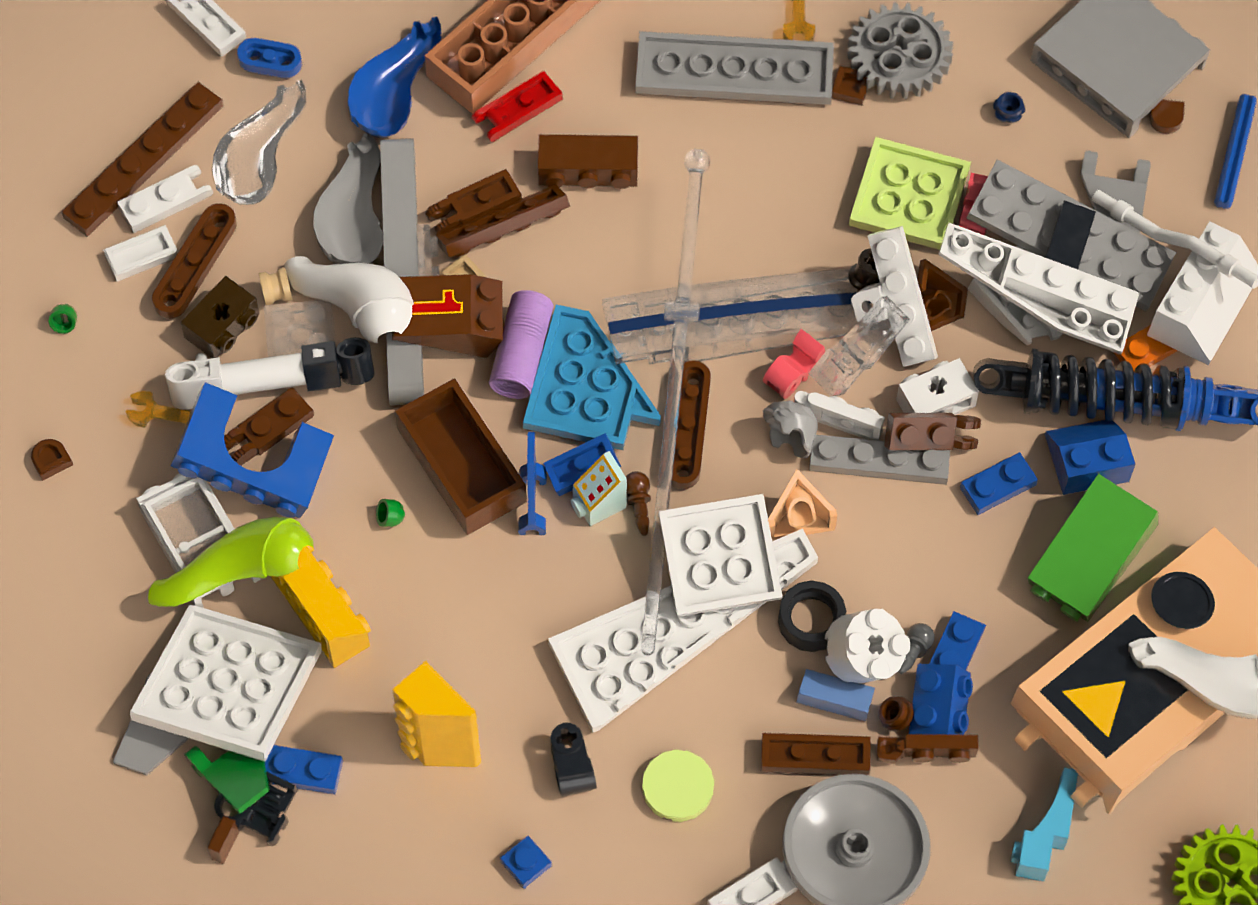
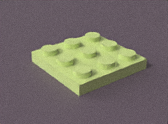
M875 137L849 219V226L875 233L903 226L908 242L940 250L948 223L954 224L971 162Z

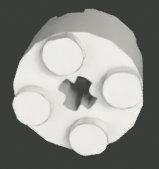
M870 609L843 615L830 625L825 634V639H828L827 650L829 655L825 656L826 662L832 672L844 682L860 684L890 678L899 671L906 654L910 651V640L905 635L898 620L883 609Z

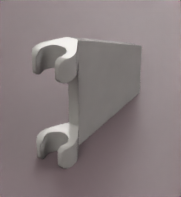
M1086 151L1082 161L1081 178L1092 208L1117 221L1111 217V212L1092 201L1094 193L1097 190H1101L1117 201L1123 200L1134 207L1133 211L1142 216L1151 165L1150 161L1139 159L1134 171L1133 181L1095 175L1098 153ZM1127 222L1121 223V224H1123V225H1125V226L1131 228L1132 230H1134V231L1140 233V230L1136 229L1135 227H1133L1132 225L1128 224Z
M151 673L147 676L146 681H145V684H146L148 678L150 677ZM130 721L113 763L148 775L189 738Z

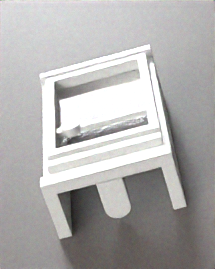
M178 473L173 480L162 486L150 487L142 496L137 498L144 519L175 573L190 564L214 542L235 529L208 482L198 477L188 478ZM251 577L254 583L260 580V578ZM233 581L220 585L192 600L193 605L204 608L201 598L218 589L222 596L230 595L234 591Z

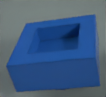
M529 835L500 858L501 864L523 889L552 867V861Z

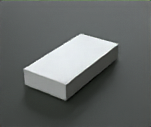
M166 225L103 249L117 282L171 261L178 254V250Z

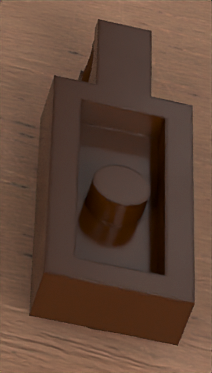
M906 734L905 737H878L877 761L895 764L900 758L912 757V761L924 763L934 761V757H948L950 762H968L970 757H976L979 749L978 735Z

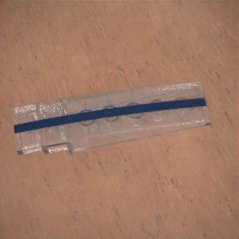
M850 269L725 280L602 299L615 364L648 359L649 365L681 359L682 364L691 360L702 362L791 346L800 329H803L815 340L819 341L880 330V323L861 324L857 321L851 298L860 290L854 288L849 282L848 272ZM868 301V304L873 307V304Z

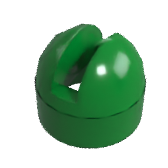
M69 304L56 305L48 319L50 327L62 334L71 332L77 322V312L74 307ZM63 314L67 315L69 322H64Z
M381 499L378 502L376 519L379 526L393 527L403 522L405 511L399 501Z

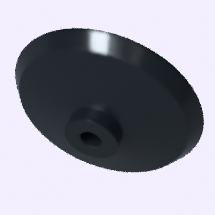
M1171 572L1160 577L1153 586L1151 594L1153 607L1157 614L1172 626L1182 629L1197 628L1207 623L1214 613L1215 599L1211 589L1202 579L1193 574Z

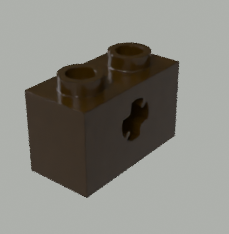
M225 275L180 322L184 338L209 357H219L222 352L226 353L233 347L236 338L244 329L248 330L256 323L260 314L257 299Z

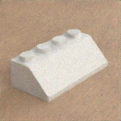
M1209 221L1199 239L1222 254H1230L1239 259L1243 267L1258 275V264L1242 238ZM1192 251L1156 310L1147 336L1209 366L1252 288L1235 277L1228 278L1218 271L1216 265Z

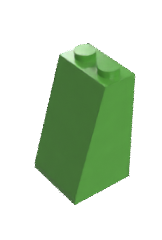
M1098 474L1028 576V582L1033 586L1030 591L1046 602L1052 598L1061 604L1060 611L1069 618L1078 622L1081 617L1088 622L1158 526V511Z

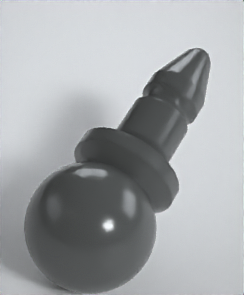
M917 623L909 628L907 637L910 640V651L906 654L905 660L899 669L900 674H904L911 669L916 659L923 657L933 645L935 640L934 631L927 624Z

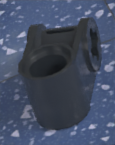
M572 723L557 725L552 730L550 737L554 770L561 797L597 789L590 757H588L580 728ZM568 739L572 747L565 748L562 740Z

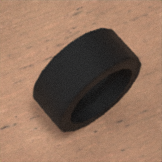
M813 580L800 582L788 589L781 600L778 617L781 634L789 644L799 650L809 652L826 650L828 639H825V634L828 629L816 634L803 632L796 628L792 622V609L802 600H820L832 610L833 623L839 617L846 615L844 600L835 588L824 582Z

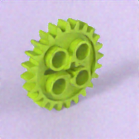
M1221 824L1216 835L1209 828L1205 829L1203 839L1194 835L1190 841L1192 847L1188 845L1183 846L1180 852L1183 857H1178L1174 864L1179 871H1174L1171 880L1181 883L1175 886L1172 891L1173 895L1184 897L1179 901L1178 905H1229L1232 902L1241 905H1258L1253 900L1258 899V886L1254 885L1250 880V875H1258V841L1253 839L1254 829L1250 828L1244 836L1240 833L1239 825L1236 824L1232 832L1227 833L1225 826ZM1227 853L1234 858L1235 864L1227 865L1223 863L1219 858V854ZM1205 864H1209L1211 868H1206ZM1231 879L1237 882V885L1233 888L1227 885ZM1198 882H1210L1214 886L1215 892L1207 893L1203 891Z

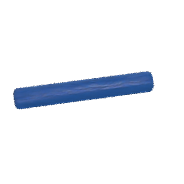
M1242 94L1238 100L1214 204L1217 207L1229 209L1234 200L1257 99L1253 95Z

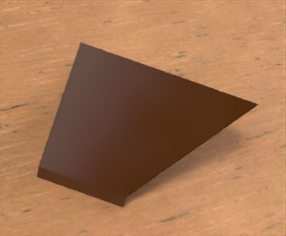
M920 260L917 281L931 331L964 318L968 288L928 260Z

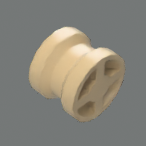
M285 268L278 269L273 274L259 273L266 306L273 305L276 300L281 299L285 302L292 301Z

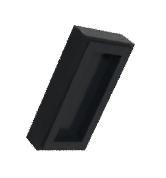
M1064 200L1045 258L1078 270L1096 211Z

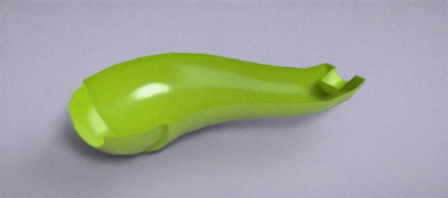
M270 517L246 523L214 542L180 571L169 578L155 581L149 589L148 602L159 607L178 606L192 601L220 585L250 577H278L290 574L299 569V554L305 546L313 547V539L301 526L300 522L292 518Z

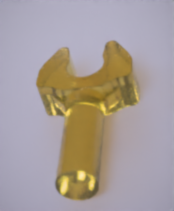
M792 0V22L783 25V39L793 40L794 34L801 33L805 36L804 41H814L816 26L805 21V0Z
M139 391L130 395L133 404L146 406L143 411L126 410L127 418L134 425L143 428L154 418L187 424L191 414L190 410L158 405L154 401L151 391Z

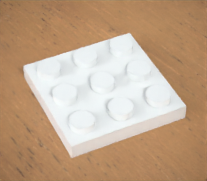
M763 494L659 511V520L677 617L782 599Z

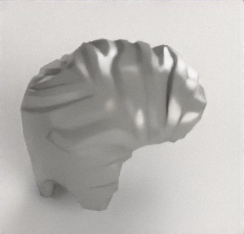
M790 400L774 402L768 405L763 410V418L766 422L770 423L769 437L773 447L779 448L781 444L789 443L793 447L795 456L799 458L808 457L818 429V422L812 410L805 405L794 403Z

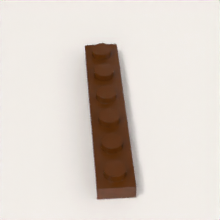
M198 81L62 211L63 218L88 237L118 208V201L131 196L224 106L223 100Z

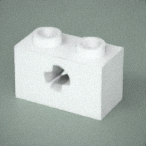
M958 358L952 362L942 361L936 364L931 371L922 375L913 374L906 377L899 384L896 400L904 413H953L957 415L976 406L979 390L962 361Z

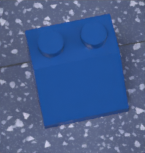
M1101 420L1045 431V437L1063 495L1088 490L1098 474L1116 485L1130 482L1136 464L1126 433L1114 421Z

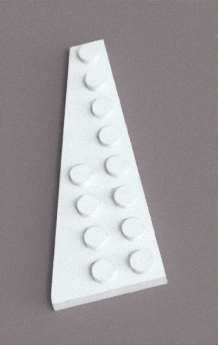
M803 528L772 541L782 591L818 563V556ZM669 586L548 639V644L592 733L607 725L766 602L677 617L672 587Z

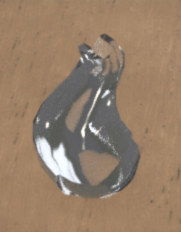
M302 80L296 81L292 87L278 86L274 99L258 112L231 128L219 141L213 154L212 175L216 190L232 202L245 206L254 205L267 198L272 192L277 173V148L283 136L300 117L306 106V88Z

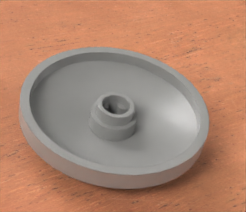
M838 775L825 779L809 788L793 806L783 833V856L788 873L801 893L815 905H902L919 887L930 859L929 832L917 806L896 786L868 775Z

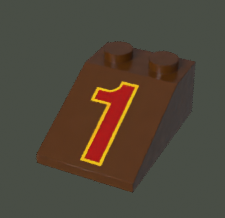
M472 274L399 277L409 289L414 305H412V317L407 328L402 334L392 331V340L488 358L502 342L503 295L501 280Z

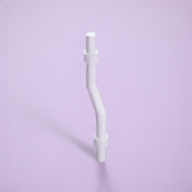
M1097 190L1094 193L1092 201L1111 212V217L1121 223L1127 222L1155 241L1192 250L1216 265L1218 271L1228 278L1235 277L1252 289L1258 286V275L1243 267L1241 261L1234 256L1222 254L1195 236L1160 228L1133 211L1134 207L1123 200L1117 201L1101 190Z

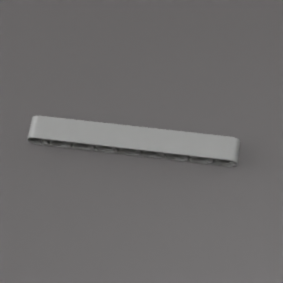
M414 138L380 140L384 267L396 273L399 277L420 276ZM386 332L390 406L406 405L424 395L422 345L392 340V332Z

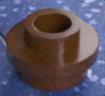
M901 696L887 698L879 708V718L882 725L892 732L902 731L910 724L913 718L914 710L911 702Z

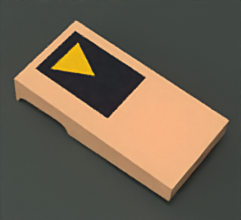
M1215 527L1025 680L1016 690L1010 704L1029 725L1015 737L1014 741L1024 751H1027L1037 739L1042 737L1085 780L1070 796L1081 808L1090 799L1099 794L1103 798L1106 812L1110 814L1128 793L1177 751H1182L1225 714L1208 705L1181 683L1159 670L1137 666L1129 652V643L1138 639L1163 637L1217 656L1240 658L1255 654L1258 656V568ZM1171 572H1187L1202 579L1211 589L1215 599V609L1210 620L1204 625L1193 629H1182L1165 622L1157 614L1152 604L1151 594L1156 581L1163 575Z

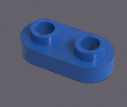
M249 38L244 40L237 49L239 64L248 72L290 78L297 75L302 68L301 53L292 44L260 38ZM252 57H259L258 60H250ZM285 62L291 63V64L286 65V66H283V65H282V64L285 63Z

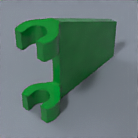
M196 745L184 754L193 764V770L200 777L205 778L240 814L269 792L265 761L228 750L217 760L210 762Z

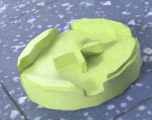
M675 749L661 753L649 763L644 772L642 792L645 802L654 814L661 818L665 817L676 822L695 819L707 809L713 797L714 778L711 768L701 757L690 751Z

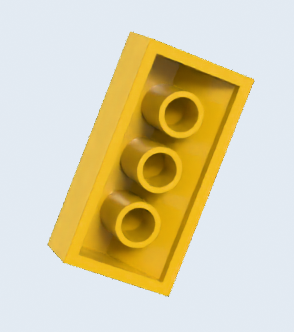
M307 545L299 554V569L290 574L270 577L316 642L321 643L322 652L333 668H336L370 647L368 633L371 629L361 613L358 615L353 613L349 607L352 602L346 591L341 586L336 589L330 580L333 578L329 567L323 560L317 562L312 555L314 548Z
M424 661L392 689L395 703L393 708L397 715L395 721L399 726L397 733L401 738L399 745L411 760L418 758L425 766L477 767L481 763L476 711Z

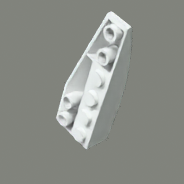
M948 223L938 255L1054 330L1118 354L1123 352L1139 292Z

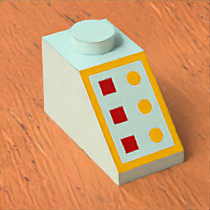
M610 451L604 453L573 484L571 505L579 518L585 517L589 526L626 508L627 478Z

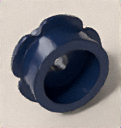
M1006 92L994 101L993 109L998 120L1015 123L1021 120L1022 114L1025 113V104L1018 94Z

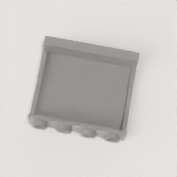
M1081 0L1034 43L1031 62L1126 137L1130 138L1138 131L1141 119L1196 67L1201 70L1205 67L1210 49L1206 47L1201 39L1193 37L1181 28L1176 20L1168 18L1159 11L1150 0Z

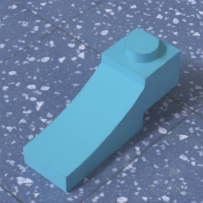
M1064 767L1059 779L1054 802L1048 813L1033 831H1024L1021 842L1014 841L1011 863L1017 864L1015 876L1045 881L1049 871L1052 848L1064 850L1069 838L1074 800L1070 796L1076 790L1078 773L1074 769Z

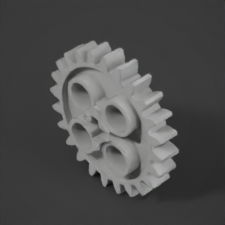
M894 2L892 10H888L884 4H881L879 14L870 9L868 19L862 16L859 17L858 26L852 27V34L848 40L847 58L851 60L850 68L858 70L856 79L862 80L863 77L868 76L866 82L867 89L877 85L878 95H881L886 89L889 90V95L892 99L895 97L896 92H901L903 98L907 99L909 91H913L917 97H920L922 87L931 92L933 82L940 85L943 75H948L953 58V42L949 41L950 31H942L944 22L937 21L933 23L935 13L931 12L926 16L922 15V6L915 12L911 11V5L908 2L904 9H899L897 2Z

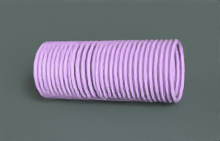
M520 290L511 295L503 327V340L498 345L489 378V386L499 395L513 399H522L531 395L547 329L551 320L550 317L554 308L552 301L544 294L531 290Z

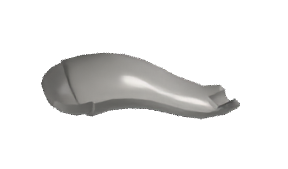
M365 133L358 143L354 144L351 142L347 145L348 159L339 174L321 195L314 210V233L318 245L334 264H369L377 258L383 247V231L380 228V221L373 212L371 203V191L380 167L381 153L375 139Z

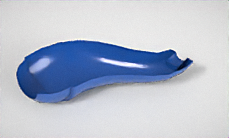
M438 16L432 17L427 23L413 22L411 33L396 45L366 62L356 72L349 86L348 109L351 121L367 134L378 138L389 137L401 131L406 125L412 105L410 92L412 82L417 72L425 64V55L441 41V23Z

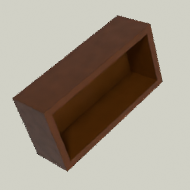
M455 378L395 410L398 431L466 535L475 532L527 503L525 482Z

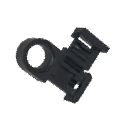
M266 772L269 792L241 814L238 813L231 817L224 815L222 811V806L226 799L221 794L216 797L214 809L220 819L225 816L235 820L238 830L242 831L245 826L269 838L267 843L270 846H275L280 839V830H284L288 824V818L284 813H286L298 788L294 784L270 772ZM271 783H274V784H276V785H278V786H280V787L286 789L287 792H284V791H282V790H280V789H278V788L272 786Z

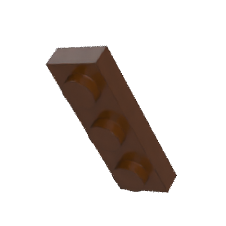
M762 733L761 772L870 775V736Z

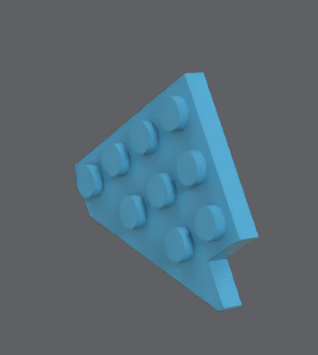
M556 304L524 416L523 429L588 442L606 433L613 448L623 450L631 420L660 426L661 415L590 312Z

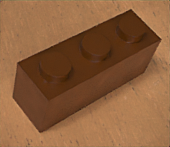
M539 134L538 185L548 187L553 185L558 187L580 186L582 188L612 186L617 189L637 187L638 136Z

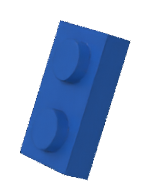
M917 664L912 703L914 713L910 722L909 734L964 735L969 724L967 714L968 697L971 696L973 690L971 673L957 665Z

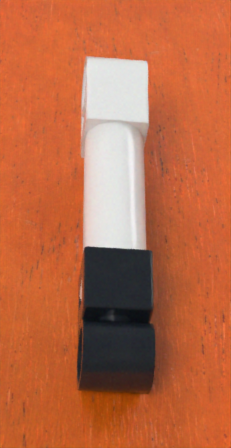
M353 337L340 342L337 348L335 341L301 345L302 353L221 364L220 357L207 359L204 353H199L196 355L195 361L179 362L170 366L166 370L165 377L171 403L175 408L181 410L193 409L198 393L205 382L235 395L306 385L308 392L341 387V379L346 384L361 385L370 381L375 373L370 344L363 338Z

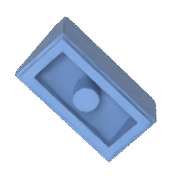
M806 669L799 689L797 703L866 722L875 688L854 682H844L838 677Z

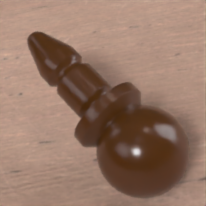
M634 471L626 475L627 496H629L627 504L633 506L636 525L641 535L646 536L650 524L649 517H647L648 509L646 504L651 501V496L648 494L650 480L644 473Z

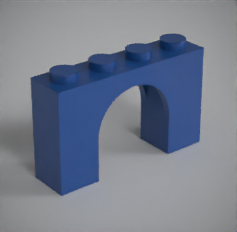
M205 382L198 393L170 466L178 469V472L185 477H198L211 482V486L217 490L224 492L233 491L243 495V498L252 504H265L275 508L276 512L284 517L301 518L311 501L334 435L302 422L294 433L284 463L280 467L267 472L248 470L232 459L224 441L225 428L238 395Z

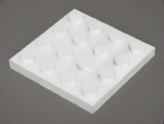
M190 604L130 711L131 721L266 761L322 652L321 643Z

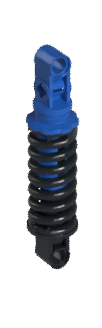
M1032 348L1027 363L985 358L980 360L973 369L974 383L980 392L1023 398L1024 413L1030 414V412L1037 413L1041 408L1045 409L1046 402L1050 399L1049 411L1053 415L1059 414L1062 400L1068 401V415L1075 417L1078 415L1081 402L1087 403L1086 416L1089 419L1096 417L1097 410H1105L1104 418L1107 421H1113L1116 412H1123V421L1125 423H1131L1134 414L1142 415V424L1150 425L1152 416L1161 417L1160 425L1162 427L1173 428L1175 431H1181L1185 422L1190 420L1193 422L1197 421L1199 425L1205 426L1209 420L1226 424L1258 425V415L1255 413L1256 406L1258 405V389H1249L1229 384L1215 385L1213 384V379L1209 377H1204L1203 380L1191 378L1188 366L1178 367L1172 372L1166 366L1159 365L1152 373L1148 364L1140 363L1133 372V367L1128 361L1120 362L1115 370L1114 364L1110 359H1103L1097 368L1092 357H1085L1078 368V361L1074 355H1066L1060 365L1056 353L1041 352L1038 349ZM988 368L996 370L999 373L998 379L992 384L983 383L979 379L983 370Z

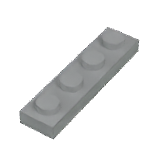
M816 434L811 449L809 471L947 485L950 450H888L884 446L885 441Z

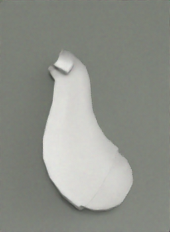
M303 256L290 258L284 264L288 281L296 292L307 297L331 302L342 308L348 314L353 326L359 328L362 336L370 342L378 343V337L386 332L394 331L402 334L410 322L412 305H414L410 291L396 273L384 266L367 263L320 265L313 264L308 258Z
M1163 637L1138 639L1129 643L1131 657L1140 668L1159 670L1181 683L1208 705L1228 715L1245 719H1258V656L1256 654L1241 658L1222 657L1202 652L1176 640Z

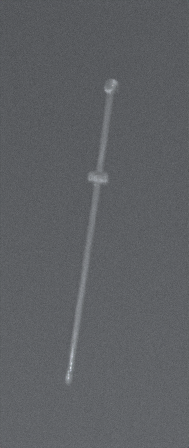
M702 149L689 151L684 159V166L689 171L677 297L675 300H665L664 320L674 321L641 643L642 653L647 656L653 654L655 650L665 554L659 511L669 510L687 326L689 322H699L700 302L690 301L702 177L711 163L709 155Z

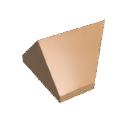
M797 469L768 518L772 540H777L802 528L806 535L834 531L836 528V509Z

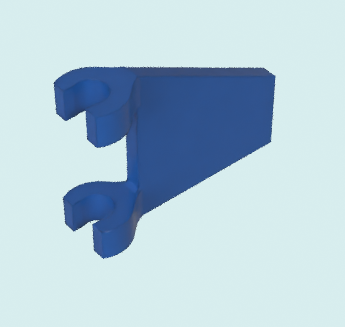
M528 432L527 464L519 468V475L526 485L528 483V513L519 517L518 533L519 535H526L527 530H537L539 535H545L546 518L537 514L535 510L536 480H539V485H546L547 471L545 466L536 462L535 432Z

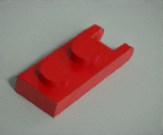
M543 70L475 111L472 119L475 123H480L487 118L495 127L486 136L491 142H494L562 101L563 93Z

